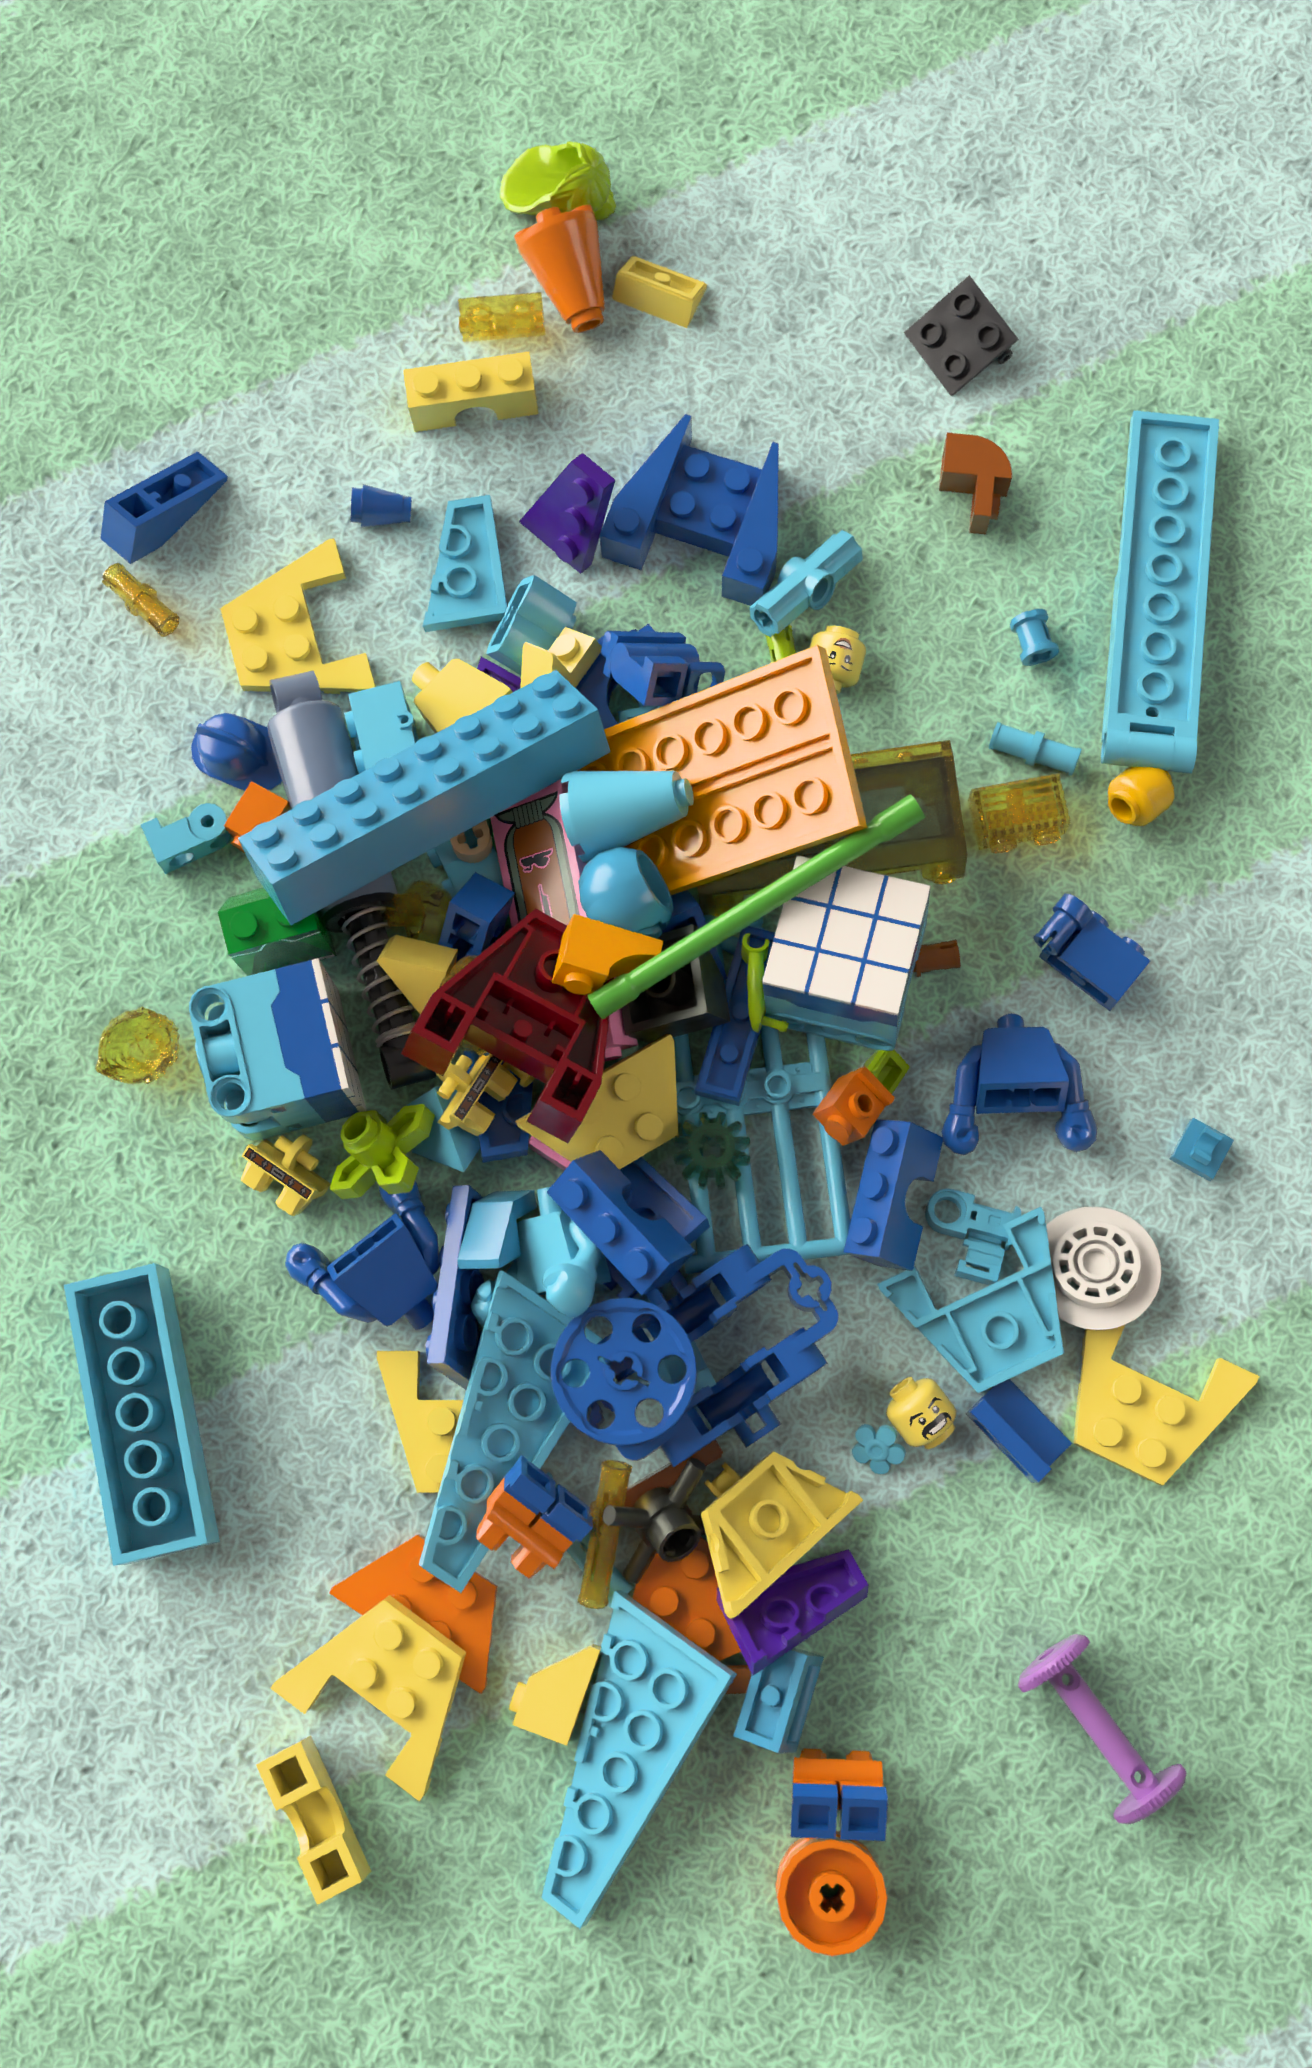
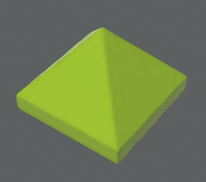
M895 1049L892 1051L877 1050L863 1065V1067L866 1066L891 1094H893L910 1068Z

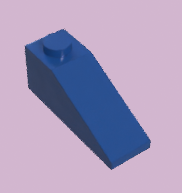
M197 451L106 500L100 539L128 563L132 564L162 547L223 486L228 476Z

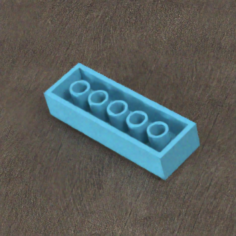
M153 1263L65 1284L66 1302L113 1566L132 1564L220 1542L169 1269Z

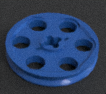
M615 1298L596 1303L588 1307L583 1314L572 1319L557 1341L551 1362L553 1392L557 1403L567 1419L587 1436L599 1442L616 1446L646 1443L669 1431L681 1419L689 1407L697 1380V1367L693 1347L681 1325L662 1308L650 1302L633 1298ZM650 1315L660 1322V1334L651 1342L639 1341L633 1334L634 1323L641 1316ZM596 1317L608 1319L613 1327L610 1339L602 1344L590 1342L585 1335L587 1323ZM670 1356L682 1359L687 1368L684 1378L674 1384L663 1381L658 1372L661 1361ZM602 1357L613 1364L615 1362L623 1364L626 1359L634 1361L632 1370L637 1373L639 1378L649 1382V1386H645L637 1380L631 1381L629 1379H625L622 1385L616 1384L617 1375L611 1370L609 1365L599 1361V1358ZM572 1360H582L589 1367V1379L580 1387H570L563 1381V1368ZM647 1399L658 1401L664 1410L662 1421L654 1427H644L640 1425L636 1418L638 1405ZM597 1401L609 1402L615 1410L613 1423L605 1429L594 1428L588 1421V1410Z

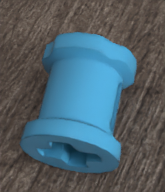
M1045 609L1026 611L1011 620V631L1018 635L1023 651L1020 659L1025 666L1047 662L1059 653L1057 643L1051 641L1046 625L1049 617Z

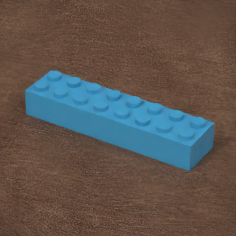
M554 670L549 674L537 677L532 683L509 695L497 698L494 703L483 709L459 718L454 724L432 736L421 738L413 746L396 755L378 761L373 767L362 773L338 782L333 788L311 800L300 802L292 810L269 822L257 825L252 831L238 839L257 879L290 925H293L562 779L565 773L577 771L611 751L598 709L557 670Z

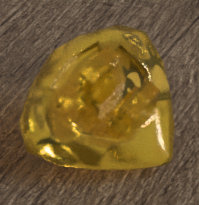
M417 880L410 884L403 894H395L392 900L395 908L387 907L385 909L388 926H404L406 937L438 945L452 897L439 884L426 880Z

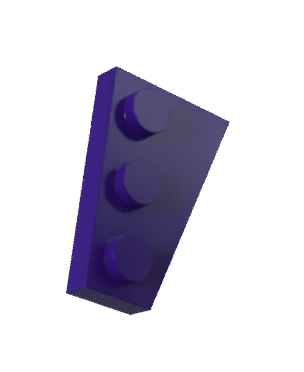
M582 453L566 466L520 519L519 523L552 549L559 559L571 565L581 574L592 565L615 479Z
M847 1549L791 1566L734 1618L729 1619L725 1614L719 1587L717 1588V1602L754 1676L867 1598L869 1584L850 1550Z

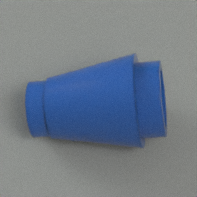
M363 484V488L352 487L350 522L361 523V527L402 522L410 523L412 497Z

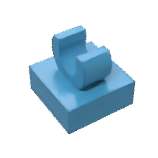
M1192 1118L1169 1159L1211 1181L1218 1172L1234 1139Z

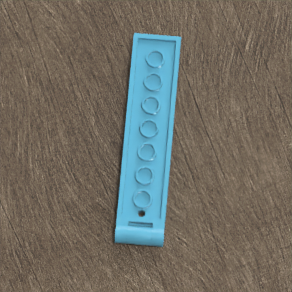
M1133 411L1130 420L1119 564L1114 584L1101 739L1102 764L1153 767L1165 771L1190 774L1194 769L1197 755L1219 419Z

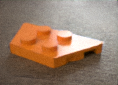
M418 1534L332 1587L329 1592L331 1595L361 1615H364L389 1595L466 1651L459 1680L478 1693H483L487 1687V1670L493 1632L492 1624L498 1587L496 1584L475 1571L461 1593L419 1565L426 1538Z
M701 1537L699 1544L692 1553L675 1562L664 1561L656 1553L641 1580L636 1584L633 1599L718 1661L741 1652L717 1602V1588L719 1586L708 1542Z

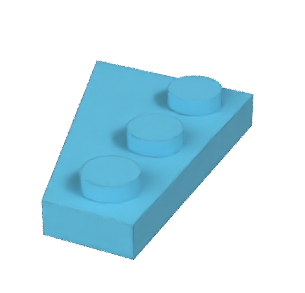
M490 495L448 501L439 543L436 572L433 575L430 588L431 597L423 622L425 632L501 621L505 616L507 599Z

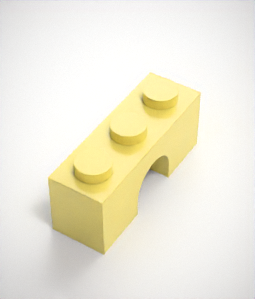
M529 352L403 370L408 409L415 432L456 426V415L465 409L473 407H485L493 410L496 413L497 420L539 414Z
M312 1736L256 1764L276 1811L282 1809L294 1827L300 1845V1855L297 1857V1860L317 1905L362 1882L370 1874L371 1869Z

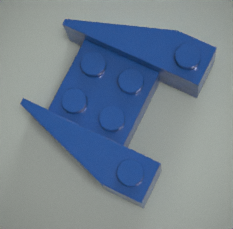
M685 414L615 496L599 535L602 558L642 570L656 533L729 557L722 574V597L751 606L769 591L776 573L779 443L772 442L763 468H756L690 447L692 441V416Z

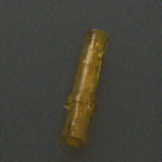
M618 1460L602 1461L597 1498L590 1504L589 1514L593 1517V1529L590 1532L581 1589L577 1601L582 1606L591 1609H604L605 1606H608L609 1602L608 1595L621 1526L605 1524L603 1512L609 1505L626 1507L627 1488L630 1473H632L631 1465Z

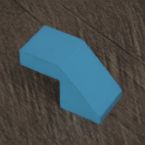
M535 1190L494 1191L473 1202L457 1259L459 1269L501 1268L521 1256L516 1219L537 1208Z

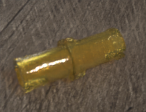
M121 563L112 564L105 570L102 576L104 579L102 583L125 602V608L133 616L143 618L161 637H166L174 632L179 625L178 620L180 617L157 598L156 591L149 584L139 582Z

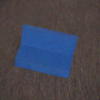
M1010 1379L993 1386L966 1413L1031 1483H1038L1052 1470L1049 1466L1072 1444Z

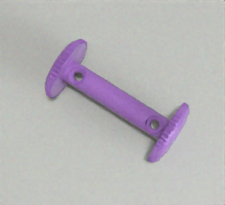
M1074 1634L1056 1643L1039 1655L1019 1676L1018 1687L1022 1692H1027L1047 1680L1050 1682L1131 1792L1118 1805L1113 1813V1817L1118 1823L1134 1824L1159 1810L1180 1791L1185 1783L1186 1770L1183 1765L1175 1764L1159 1771L1155 1775L1072 1665L1071 1662L1087 1648L1090 1642L1085 1635ZM1064 1674L1069 1678L1068 1685H1065L1062 1681ZM1136 1771L1141 1775L1139 1782H1136L1134 1778Z

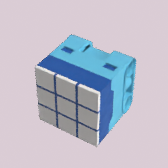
M797 855L793 870L811 858ZM843 866L784 903L762 980L766 1017L786 1021L789 1023L788 1029L875 1050H894L905 1011V1001L915 962L918 960L927 925L931 886Z
M319 958L204 986L192 995L189 1002V1013L196 1040L197 1059L204 1077L209 1103L213 1110L227 1122H230L245 1138L261 1140L350 1117L357 1112L367 1111L339 990ZM215 1002L225 1003L213 1007L208 1014V1020H205V1012L211 1004ZM258 1122L256 1125L252 1127L243 1126V1123L251 1124Z

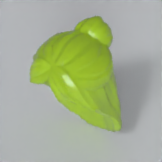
M568 141L561 145H540L527 149L515 159L514 164L503 175L501 181L500 199L507 210L516 214L536 216L541 211L552 207H559L561 213L583 205H591L596 220H604L611 214H614L616 210L614 194L610 190L611 178L609 167L605 163L602 154L596 148H592L584 143Z

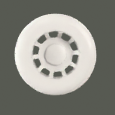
M1081 1207L1057 1216L1046 1225L1058 1313L1061 1320L1083 1329H1113L1134 1321L1152 1304L1161 1282V1260L1151 1236L1138 1222L1113 1209ZM1065 1248L1071 1249L1069 1254L1062 1252ZM1125 1257L1130 1259L1131 1264L1125 1262ZM1067 1265L1068 1272L1062 1274L1060 1267ZM1123 1274L1130 1278L1127 1284L1121 1280ZM1074 1281L1080 1287L1079 1290L1072 1288L1069 1283ZM1116 1289L1117 1293L1110 1296L1107 1295V1290ZM1086 1292H1097L1098 1297L1087 1296Z

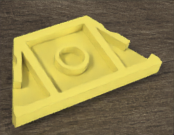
M665 1034L603 1070L601 1086L581 1125L568 1144L527 1122L531 1112L515 1121L520 1129L529 1133L570 1162L601 1150L620 1170L678 1135L675 1045L672 1035Z
M773 1451L702 1511L701 1517L724 1611L728 1618L731 1619L738 1616L863 1501L859 1494L853 1491L845 1493L826 1483L825 1477L811 1470H802L795 1465L794 1461Z

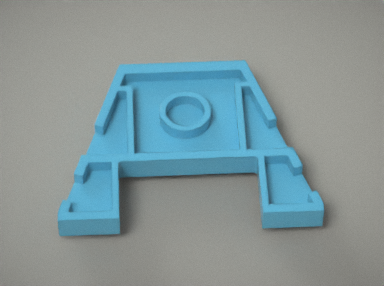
M1042 1207L1003 1224L1024 1269L939 1310L936 1309L916 1266H914L913 1271L906 1270L877 1284L880 1291L893 1302L914 1327L936 1347V1350L978 1393L1064 1354L1045 1213Z

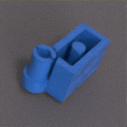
M1065 893L1053 907L1054 914L1033 937L1040 948L1052 937L1039 957L1099 1004L1111 1011L1151 960L1144 956L1145 951L1137 942L1128 937L1120 938L1108 928V922L1100 914L1091 910L1077 897Z

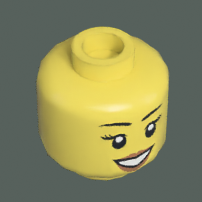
M829 625L826 626L825 631L813 635L810 648L819 645L827 650L836 694L840 693L841 688L855 686L859 681L866 654V647L859 640V634L845 627Z

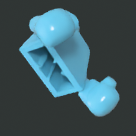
M550 1187L537 1190L540 1216L518 1222L517 1229L521 1256L514 1259L506 1273L536 1294L546 1295L548 1302L561 1314L576 1318L583 1314L590 1306L594 1296L595 1285L611 1282L605 1255L548 1195L547 1191ZM497 1278L494 1281L489 1279L477 1288L470 1305L475 1318L483 1328Z

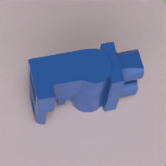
M607 630L604 634L601 655L606 658L603 674L608 678H614L617 683L644 706H664L697 693L700 676L703 673L710 672L712 674L710 687L720 684L724 680L725 668L719 662H700L697 649L691 644H685L686 637L680 632Z

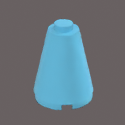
M573 771L565 773L561 780V783L568 782V793L560 794V810L564 828L571 846L581 845L585 854L578 857L585 863H588L602 851L625 847L687 816L688 806L694 803L693 790L687 778L682 779L677 771Z

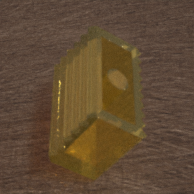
M1059 773L971 789L967 800L978 850L990 848L991 853H1004L1015 849L1017 843L1034 840V844L1038 846L1048 845L1061 839L1060 835L1065 834L1070 825V816L1068 815Z

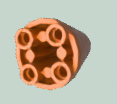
M583 205L561 213L559 207L545 209L536 215L538 223L514 235L518 250L565 323L571 325L573 332L581 333L594 329L604 322L602 312L605 310L598 224L591 205Z

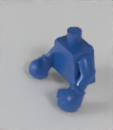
M1012 1013L1003 1015L997 1021V1028L984 1030L982 1044L972 1046L958 1065L953 1103L949 1105V1113L941 1131L944 1145L952 1152L967 1155L973 1152L978 1145L979 1129L975 1124V1106L976 1114L1061 1112V1117L1055 1125V1132L1064 1148L1073 1152L1087 1150L1096 1141L1097 1125L1089 1109V1101L1084 1099L1080 1065L1064 1047L1054 1043L1051 1033L1047 1028L1025 1027L1023 1018L1020 1015Z
M416 1181L414 1182L413 1189L408 1193L388 1194L379 1186L382 1200L394 1214L331 1263L318 1248L306 1243L293 1245L287 1252L285 1266L292 1279L308 1287L314 1294H320L341 1316L366 1323L378 1320L387 1327L404 1315L415 1330H420L433 1321V1307L426 1297L438 1287L433 1276L440 1267L438 1236L424 1213L425 1207L421 1202L420 1191Z

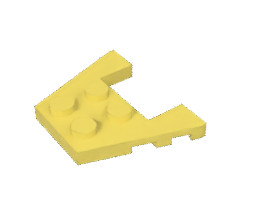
M334 538L325 541L220 608L240 686L243 691L271 692L270 680L312 670L318 680L320 691H323L324 694L358 692L376 687L366 653L323 664L304 590L346 579Z
M1125 1325L1107 1330L1085 1329L1082 1341V1365L1080 1384L1078 1386L1073 1444L1158 1485H1164L1253 1388L1260 1377L1229 1361L1218 1358L1201 1397L1197 1401L1111 1359Z
M377 1351V1361L417 1493H438L464 1400H419L420 1352Z
M389 1595L280 1677L270 1689L305 1714L313 1706L334 1675L411 1733L410 1739L385 1776L420 1802L430 1786L431 1772L440 1750L441 1736L447 1714L451 1710L466 1651Z

